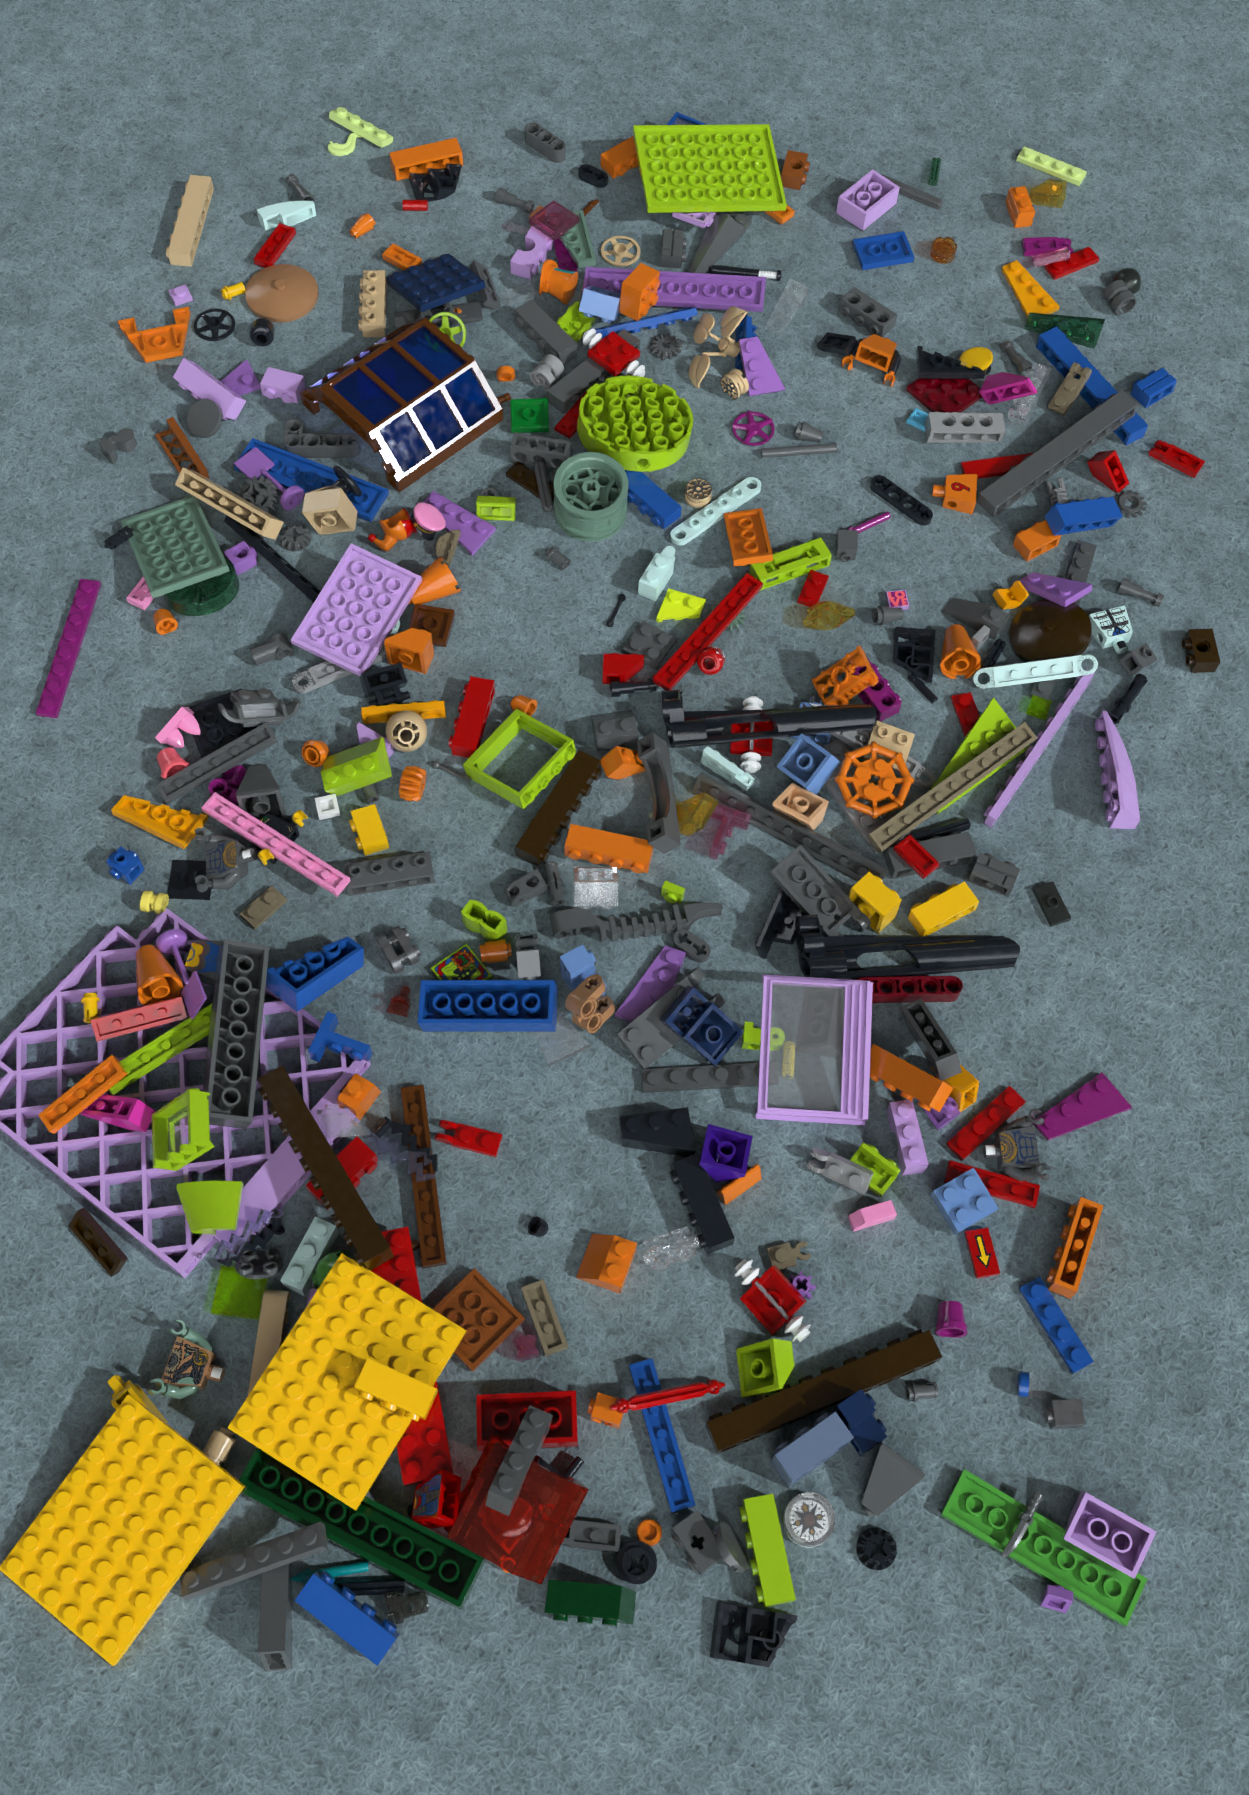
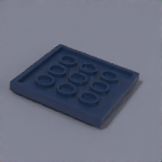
M442 254L438 258L426 260L420 265L410 266L404 271L394 272L386 277L387 284L420 312L485 288L484 280L450 254Z

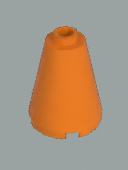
M441 556L419 575L422 577V582L411 598L409 605H422L461 592L460 587L455 588L458 583L447 564H441V561H443Z
M954 624L945 630L940 668L942 673L948 678L957 679L955 675H965V679L969 678L980 669L981 657L962 625Z
M143 945L137 950V996L140 1002L145 1005L180 996V990L184 988L182 980L158 948L154 945Z

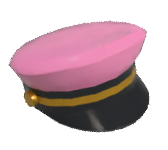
M424 502L418 503L414 507L411 520L416 530L424 539L433 540L436 531H440L446 526L443 515L437 508Z

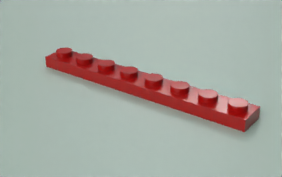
M746 573L657 672L652 682L665 691L672 690L697 662L699 654L714 643L762 589L763 583Z

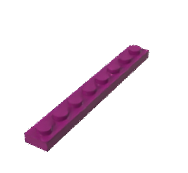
M80 579L36 710L37 716L58 718L101 587L100 581Z

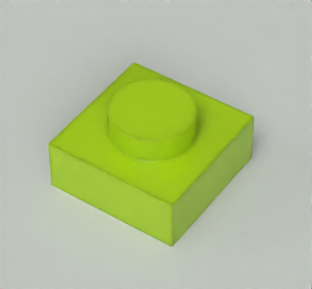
M665 880L661 896L669 903L677 902L681 904L685 888Z

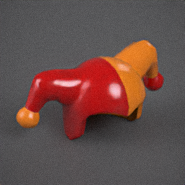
M402 508L394 516L386 520H379L385 533L383 540L377 539L375 534H369L368 541L373 542L382 551L387 552L397 541L406 540L412 533L418 531L412 523L411 516L407 510Z

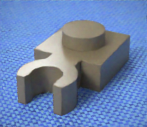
M790 1242L767 1248L771 1266L775 1265L781 1271L796 1267L795 1259L801 1261L809 1260L811 1254L803 1255L800 1253V1248L806 1247L807 1242H800L795 1248H791Z

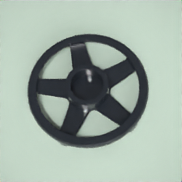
M222 309L206 310L199 314L194 322L195 333L207 341L225 339L235 329L234 317ZM210 312H222L219 317H209L207 315ZM227 315L232 320L231 326L222 324ZM202 317L207 325L197 328V322ZM220 329L229 330L227 333L218 336ZM210 330L212 337L205 336L201 332Z

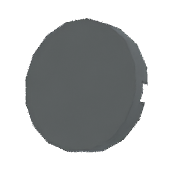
M209 399L196 401L190 407L187 414V424L190 431L204 438L215 435L221 427V419L223 420L220 406Z
M725 1522L714 1526L712 1532L714 1535L717 1534L715 1544L725 1563L730 1567L735 1566L734 1572L738 1574L748 1570L750 1566L749 1558L735 1531Z

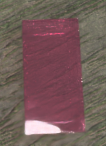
M1065 247L1031 256V261L1035 267L1067 260L1071 258L1070 251Z

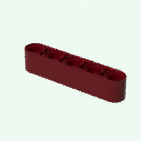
M956 976L862 977L858 979L873 982L872 1003H911L921 998L924 1002H953L958 999L963 989L962 981ZM925 987H930L934 992L926 991ZM947 987L954 988L956 992L949 991ZM880 988H886L890 993H884ZM902 988H909L912 992H905Z

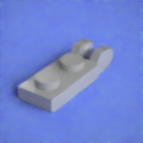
M812 1148L811 1155L827 1162L824 1165L815 1160H810L807 1163L808 1169L816 1173H822L823 1176L863 1195L866 1194L874 1173L872 1170L833 1152L829 1153L819 1148Z

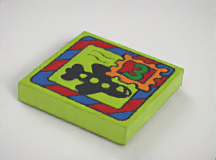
M467 944L431 967V971L438 980H490L493 978L492 974Z

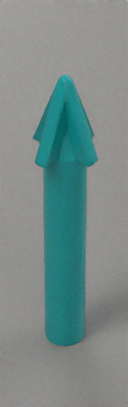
M368 1561L310 1570L309 1567L293 1576L291 1580L306 1584L313 1573L318 1570L321 1573L324 1570L333 1577L369 1571Z

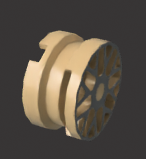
M738 369L731 370L720 381L723 391L728 393V396L731 395L733 400L738 399L740 394H745L749 390L747 378H743V373Z
M695 478L686 484L685 501L688 505L694 508H703L710 503L712 487L708 481Z

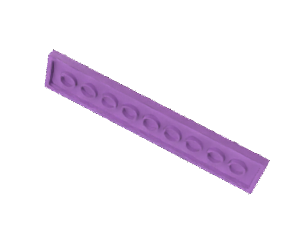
M586 267L583 290L592 285L621 294L622 282L633 272V269ZM660 271V286L657 292L659 297L654 306L696 307L727 310L729 307L735 306L745 311L763 312L766 277Z

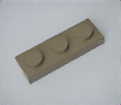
M544 1279L521 1287L545 1357L568 1349V1344Z

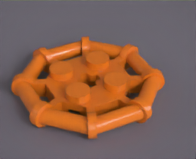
M872 741L869 745L853 751H847L844 754L843 763L837 776L834 778L847 808L850 807L871 816L872 819H877L878 816L904 807V801L911 784L914 783V778L911 777L901 752H895ZM871 753V759L860 763L856 759ZM876 753L888 757L892 760L889 763H886V761L882 759H877ZM852 763L856 767L852 777H846ZM895 763L897 764V767L901 773L902 778H896L895 773L892 769V766ZM871 776L878 777V785L869 783L868 780L871 779ZM846 783L852 784L856 793L854 797H852ZM895 784H902L898 796L895 797L892 794ZM859 798L869 800L868 802H871L872 807L862 804L857 800ZM887 798L891 801V803L877 807V802Z

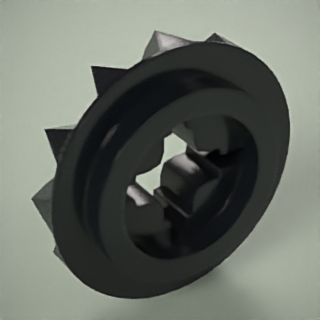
M880 1527L869 1528L857 1540L856 1551L858 1558L869 1569H886L896 1558V1541L890 1532ZM884 1540L881 1550L886 1556L877 1553L871 1558L870 1555L873 1550L871 1543L877 1544Z
M631 1541L624 1545L617 1555V1570L626 1582L643 1584L655 1574L657 1569L656 1554L648 1544L642 1541ZM629 1554L634 1555L636 1558L645 1554L641 1561L645 1569L644 1571L638 1567L632 1568L629 1571L632 1564Z

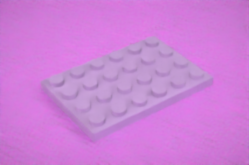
M351 543L296 630L291 643L361 676V673L369 670L384 645L385 639L390 635L422 582V577Z

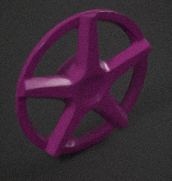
M748 410L734 420L732 431L741 443L759 446L767 443L773 437L775 428L772 418L765 414ZM753 416H758L765 420L761 422H755ZM747 417L748 424H737L739 420ZM768 424L771 427L770 436L761 430V428ZM736 429L746 430L744 440L737 435ZM757 435L765 439L758 443L749 442L753 436Z

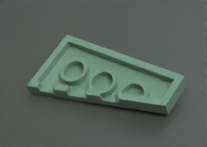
M583 210L548 215L549 223L578 268L595 266L596 258Z

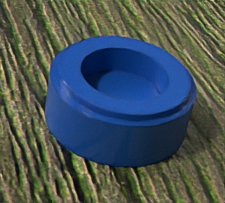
M1020 1371L1018 1373L1017 1395L1028 1397L1029 1372Z

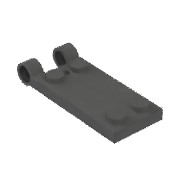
M801 845L768 873L805 915H818L820 925H823L822 934L825 937H844L837 929L848 919H850L853 926L859 923L861 927L858 930L860 932H863L870 926L869 918L859 910ZM834 915L838 916L839 919L835 920Z
M699 966L615 1034L642 1069H646L681 1040L659 1019L687 986L692 987L706 976ZM720 993L715 994L708 1000L718 1008L726 1003Z

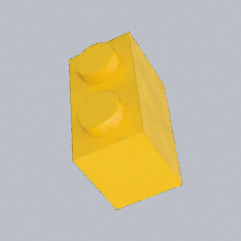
M375 804L350 811L352 820H349L352 833L357 832L358 837L355 838L358 850L363 849L366 856L389 848L388 839Z

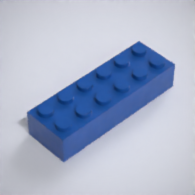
M421 980L418 1025L423 1032H556L558 987L555 980Z

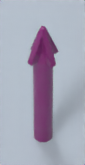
M888 511L855 527L850 526L847 530L858 531L859 534L890 519L891 515Z

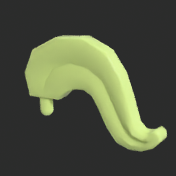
M351 133L345 144L330 141L328 152L336 156L348 155L355 148L356 138H361V136Z

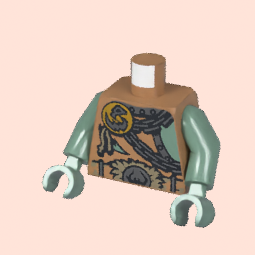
M175 1319L173 1321L179 1324L178 1331L168 1328L171 1334H181V1337L177 1336L162 1379L156 1378L149 1381L157 1385V1391L148 1390L147 1392L149 1395L161 1393L163 1396L183 1399L195 1395L199 1390H205L208 1379L222 1382L225 1368L213 1365L216 1356L212 1352V1346L202 1334L190 1327L185 1328V1323L182 1320Z

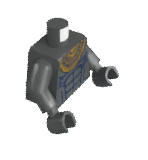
M195 829V834L203 836L201 838L194 837L196 844L200 845L206 841L209 842V844L205 845L206 876L199 875L195 878L199 892H205L208 887H211V889H230L241 878L247 876L248 862L257 859L253 848L246 849L236 839L212 833L206 835L204 829Z
M1033 1109L1029 1112V1117L1023 1116L1003 1127L995 1138V1144L983 1146L984 1158H997L998 1170H1004L1005 1174L1018 1181L1036 1180L1038 1177L1044 1181L1049 1180L1050 1175L1042 1174V1172L1051 1168L1045 1163L1040 1164L1035 1126H1031L1032 1123L1037 1125L1043 1124V1118L1035 1120V1115L1042 1111Z

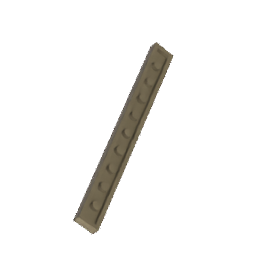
M1024 722L874 830L867 838L880 854L1037 739L1036 735Z

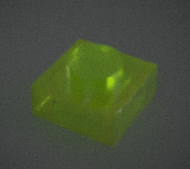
M1033 695L1026 714L1046 720L1052 701Z

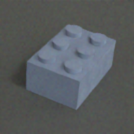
M826 1412L815 1421L816 1423L812 1425V1429L809 1430L808 1427H805L795 1435L794 1442L789 1444L786 1441L775 1449L774 1457L770 1463L787 1488L848 1446L854 1438L836 1412L830 1416Z

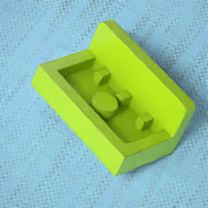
M576 301L572 306L570 305L566 313L559 317L556 322L576 343L595 323V317H586L583 315V312L579 311V301Z
M862 1142L857 1152L850 1159V1161L874 1172L868 1188L880 1198L895 1181L900 1172L898 1165L893 1160L885 1159L873 1145H867Z

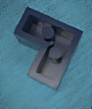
M862 1389L838 1404L832 1414L834 1412L838 1414L854 1438L851 1440V1444L860 1457L887 1438L885 1434L887 1430L880 1419L876 1420L873 1416L876 1411L874 1408L876 1404L873 1398L868 1393L865 1394Z

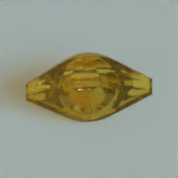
M824 600L807 610V616L803 619L804 627L832 630L854 617L855 609L834 600Z

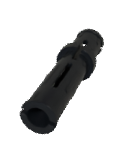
M1137 674L1122 697L1118 698L1114 703V708L1108 714L1114 724H1118L1123 715L1129 712L1132 702L1148 682L1146 680L1147 677L1143 674Z

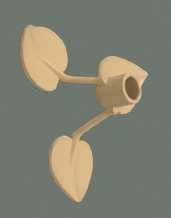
M735 306L729 307L726 310L720 323L722 339L710 332L715 324L714 317L709 313H705L700 317L699 323H697L694 330L695 342L702 344L709 335L719 341L718 348L721 352H703L701 356L696 355L689 366L688 375L695 387H700V383L709 369V356L726 357L729 355L736 357L739 354V343L735 342L730 335L748 313L747 311Z

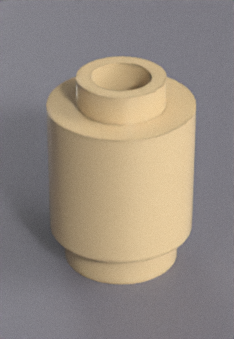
M223 1427L219 1431L214 1429L203 1452L221 1466L222 1462H226L236 1442L232 1438L234 1433Z

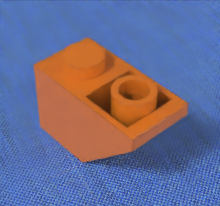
M616 746L601 759V765L608 778L620 780L646 771L641 759L638 758V751Z

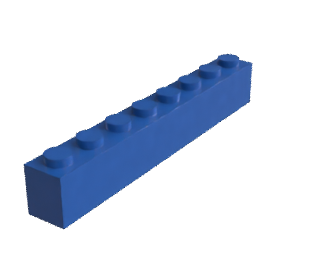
M1058 327L1039 335L1036 348L1064 378H1066L1074 362L1080 364L1082 368L1087 367L1092 370L1089 379L1079 393L1092 409L1098 404H1103L1112 394L1118 393ZM1078 374L1075 376V378L1078 380L1081 377V375ZM1135 413V416L1113 432L1125 445H1128L1144 437L1148 425L1144 419Z

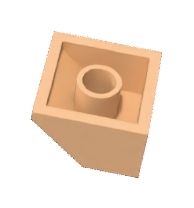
M791 783L773 802L772 806L776 811L815 830L823 821L829 801Z

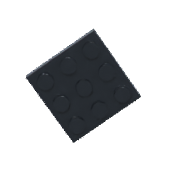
M231 692L189 707L194 712L193 716L200 727L201 734L193 735L201 758L257 728V726L243 727L241 723L229 721L221 714L218 709V704L220 703L223 704L226 710H233L234 704L230 700Z

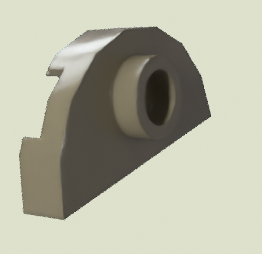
M450 530L451 532L443 536L441 535L436 542L435 551L437 558L441 556L443 558L441 563L447 564L449 568L459 542L460 530Z

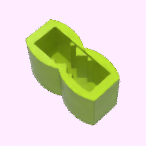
M469 900L462 909V922L470 931L481 933L488 941L502 940L506 935V919L500 913L488 910L485 905L476 900Z

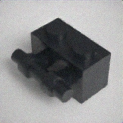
M401 663L361 673L360 682L365 697L375 696L376 700L368 702L369 706L401 704L404 700L410 699L408 691L400 692V688L405 687L407 684ZM393 691V695L383 698L382 693Z

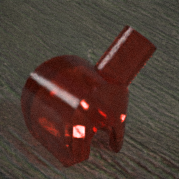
M403 986L400 993L390 999L391 1003L387 1008V1013L408 1017L411 1005L408 998L410 993L409 987Z

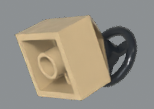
M339 466L333 467V471L338 477V480L333 485L305 493L302 513L318 534L327 535L355 531L358 511L346 496V493L350 491L355 496L361 497L362 491L354 480Z

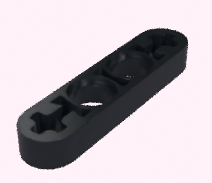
M876 475L871 479L870 488L878 496L917 524L925 526L931 523L933 512L927 506L882 475ZM896 493L899 497L892 498L889 494ZM904 504H912L914 508L907 509L904 507Z

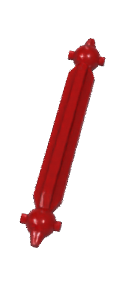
M709 1379L707 1383L697 1382L634 1395L628 1400L618 1398L610 1406V1410L617 1411L618 1413H627L628 1409L635 1411L704 1396L708 1392L710 1394H718L719 1390L725 1386V1383Z

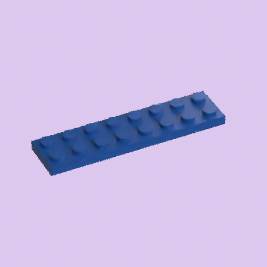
M254 438L251 439L238 458L240 459L257 447L275 464L267 472L285 489L294 485L301 487L304 491V497L305 493L333 485L338 480L333 468ZM233 465L235 471L243 473L235 465ZM349 475L362 491V496L357 497L350 491L346 493V496L358 511L357 517L372 522L388 497L389 491L386 488Z

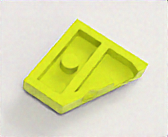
M668 588L656 621L700 618L706 599Z

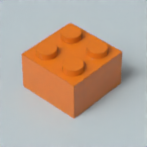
M640 263L622 282L619 313L636 321H639L642 316L648 313L651 306H654L658 301L659 296L657 292L660 286V271L643 263Z

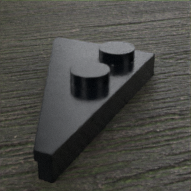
M917 346L916 355L919 378L984 379L985 371L978 367L972 366V368L961 365L962 361L949 356H943L938 352L931 354L923 351L922 346Z

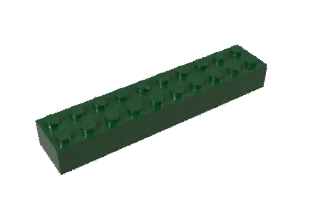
M258 1447L238 1480L245 1485L240 1494L303 1527L321 1521L325 1524L327 1540L460 1610L463 1609L486 1562L480 1555L366 1496L357 1511Z

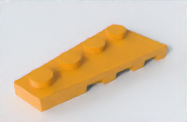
M1017 260L1002 267V272L1009 286L1012 287L1014 295L1021 304V308L1025 312L1029 323L1059 310L1060 306Z
M123 795L111 809L112 815L182 849H185L197 835L195 834V829L202 828L208 820V815L205 814L195 815L191 814L189 810L184 809L178 811L170 809V806L164 804L157 806L151 804L150 801Z

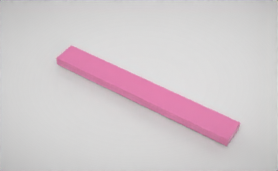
M216 792L201 807L203 812L261 849H269L275 858L336 897L339 896L351 881L350 877Z

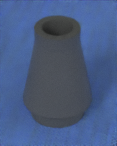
M804 421L803 423L798 422L794 437H797L798 440L816 441L819 443L823 435V431Z
M879 605L872 611L873 622L884 625L902 620L903 610L902 608Z

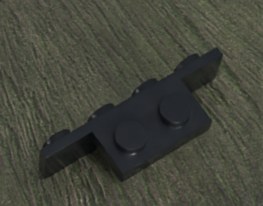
M779 887L776 900L771 905L768 919L764 921L762 933L755 943L756 950L763 959H766L773 941L793 945L796 939L795 918L796 916L805 915L794 902H791V898L781 887Z

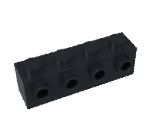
M699 1153L672 1162V1171L669 1174L673 1184H678L680 1189L678 1196L683 1206L686 1205L689 1213L687 1217L691 1227H696L699 1234L696 1235L699 1247L701 1249L704 1248L706 1253L710 1254L733 1245L735 1237L708 1174L699 1165Z

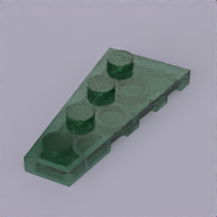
M1029 312L1024 329L1042 334L1058 327L1072 343L1095 349L1105 319Z

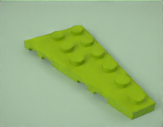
M994 697L989 701L987 707L981 713L973 728L968 732L931 789L1016 729ZM1028 745V746L1025 747L1023 750H1021L1020 752H1018V753H1017L1016 755H1014L1012 758H1010L1009 760H1007V761H1006L1005 763H1003L1001 766H999L998 768H996V769H995L994 771H992L990 774H988L987 776H985V777H984L983 779H981L979 782H977L976 784H974V785H973L972 787H970L968 790H966L965 792H963V793H962L961 795H959L957 798H955V799L952 800L950 803H948L946 806H944V807L941 808L939 811H937L936 814H939V813L942 812L944 809H946V808L949 807L951 804H953L955 801H957V800L960 799L962 796H964L965 794H967V793H968L969 791H971L973 788H975L976 786H978V785H979L980 783H982L984 780H986L987 778H989V777H990L991 775H993L995 772H997L998 770H1000L1002 767H1004V766L1007 765L1009 762H1011L1013 759H1015V758L1018 757L1020 754H1022L1024 751H1026L1030 746Z

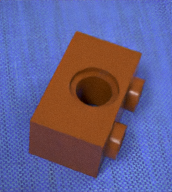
M787 151L781 173L783 187L800 190L801 185H805L807 178L805 172L808 173L810 162L807 161L808 153Z

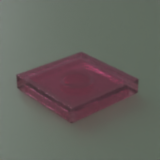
M554 200L529 219L530 225L554 241L580 222L579 216Z

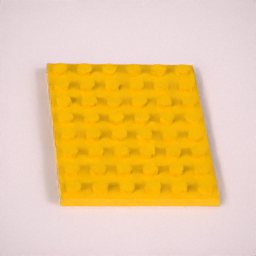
M341 1253L229 1424L228 1429L357 1511L412 1421L404 1416L406 1411L396 1407L394 1412L381 1406L382 1401L373 1397L372 1401L358 1396L359 1391L354 1386L367 1358L433 1387L467 1331L372 1271L367 1270L364 1266L360 1267L357 1262Z
M128 1394L0 1565V1571L109 1664L115 1666L232 1506L245 1485L135 1397Z

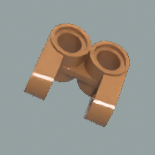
M597 974L588 976L567 996L565 1001V1007L573 1013L572 1022L589 1033L598 1031L615 1012L612 999L609 996H601L606 986L602 977Z

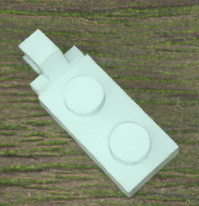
M708 746L703 750L701 757L703 765L731 784L735 783L745 791L753 785L754 778L748 772H744L735 763L728 761L718 751Z

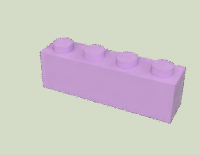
M186 358L182 359L173 376L179 382L178 386L184 390H190L194 398L198 400L209 399L217 403L222 410L223 419L225 420L228 418L235 420L246 403L245 399L201 366Z

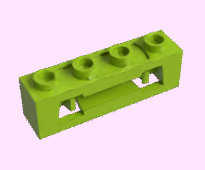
M822 538L809 540L804 544L773 553V561L750 564L749 574L763 583L761 589L763 590L808 574L810 570L816 571L830 566L832 554ZM817 563V565L807 568V566ZM775 577L778 578L776 580L766 583V580L773 579Z

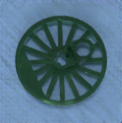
M224 557L229 567V572L164 595L166 603L175 612L187 616H203L223 609L232 602L239 591L240 581L233 564Z

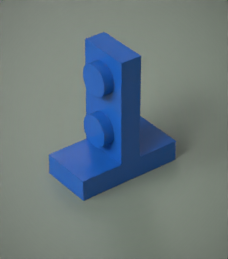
M327 1011L308 1050L310 1058L320 1062L328 1047L332 1052L349 1054V1057L356 1061L365 1060L369 1062L372 1056L370 1045L335 1033L334 1031L338 1025L337 1016Z

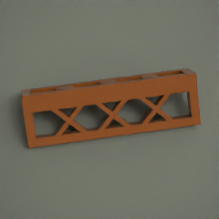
M173 417L166 419L169 429L155 434V437L178 473L180 474L182 470L179 464L181 460L190 462L188 469L192 470L193 467V471L209 479L207 468ZM172 434L173 440L171 443L162 440V437ZM173 447L182 450L180 456L171 454Z

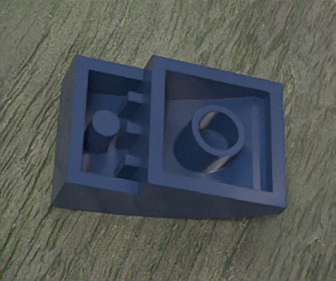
M691 986L685 988L659 1019L714 1066L719 1063L744 1032L714 1003L709 1002L699 991Z

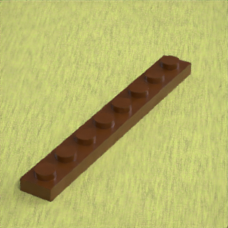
M424 1085L401 1088L405 1124L411 1126L410 1135L417 1136V1149L432 1148ZM409 1143L408 1152L422 1266L424 1269L447 1265L436 1176L433 1171L432 1160L427 1159L426 1153L410 1152Z

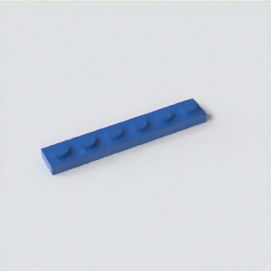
M683 308L640 318L639 321H626L595 328L596 334H602V339L612 331L618 334L623 329L630 331V333H637L641 331L640 328L644 327L654 329L658 328V324L661 323L672 325L675 324V320L682 319V322L692 320V316L698 315L697 308Z
M652 1358L629 1365L637 1395L662 1390ZM666 1404L641 1409L671 1514L695 1507L696 1504Z

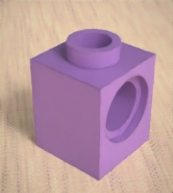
M245 541L224 551L227 564L237 576L257 565V553Z

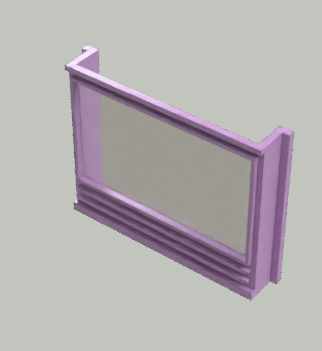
M762 974L763 996L756 1119L865 1125V1121L868 1120L873 982Z

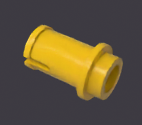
M242 282L228 287L225 285L221 289L224 300H231L232 297L245 293V287Z
M85 993L83 998H81L84 1010L83 1021L85 1023H91V1018L98 1017V1002L100 998L97 997L96 993Z

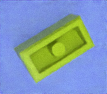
M477 496V517L483 520L514 521L516 518V497Z

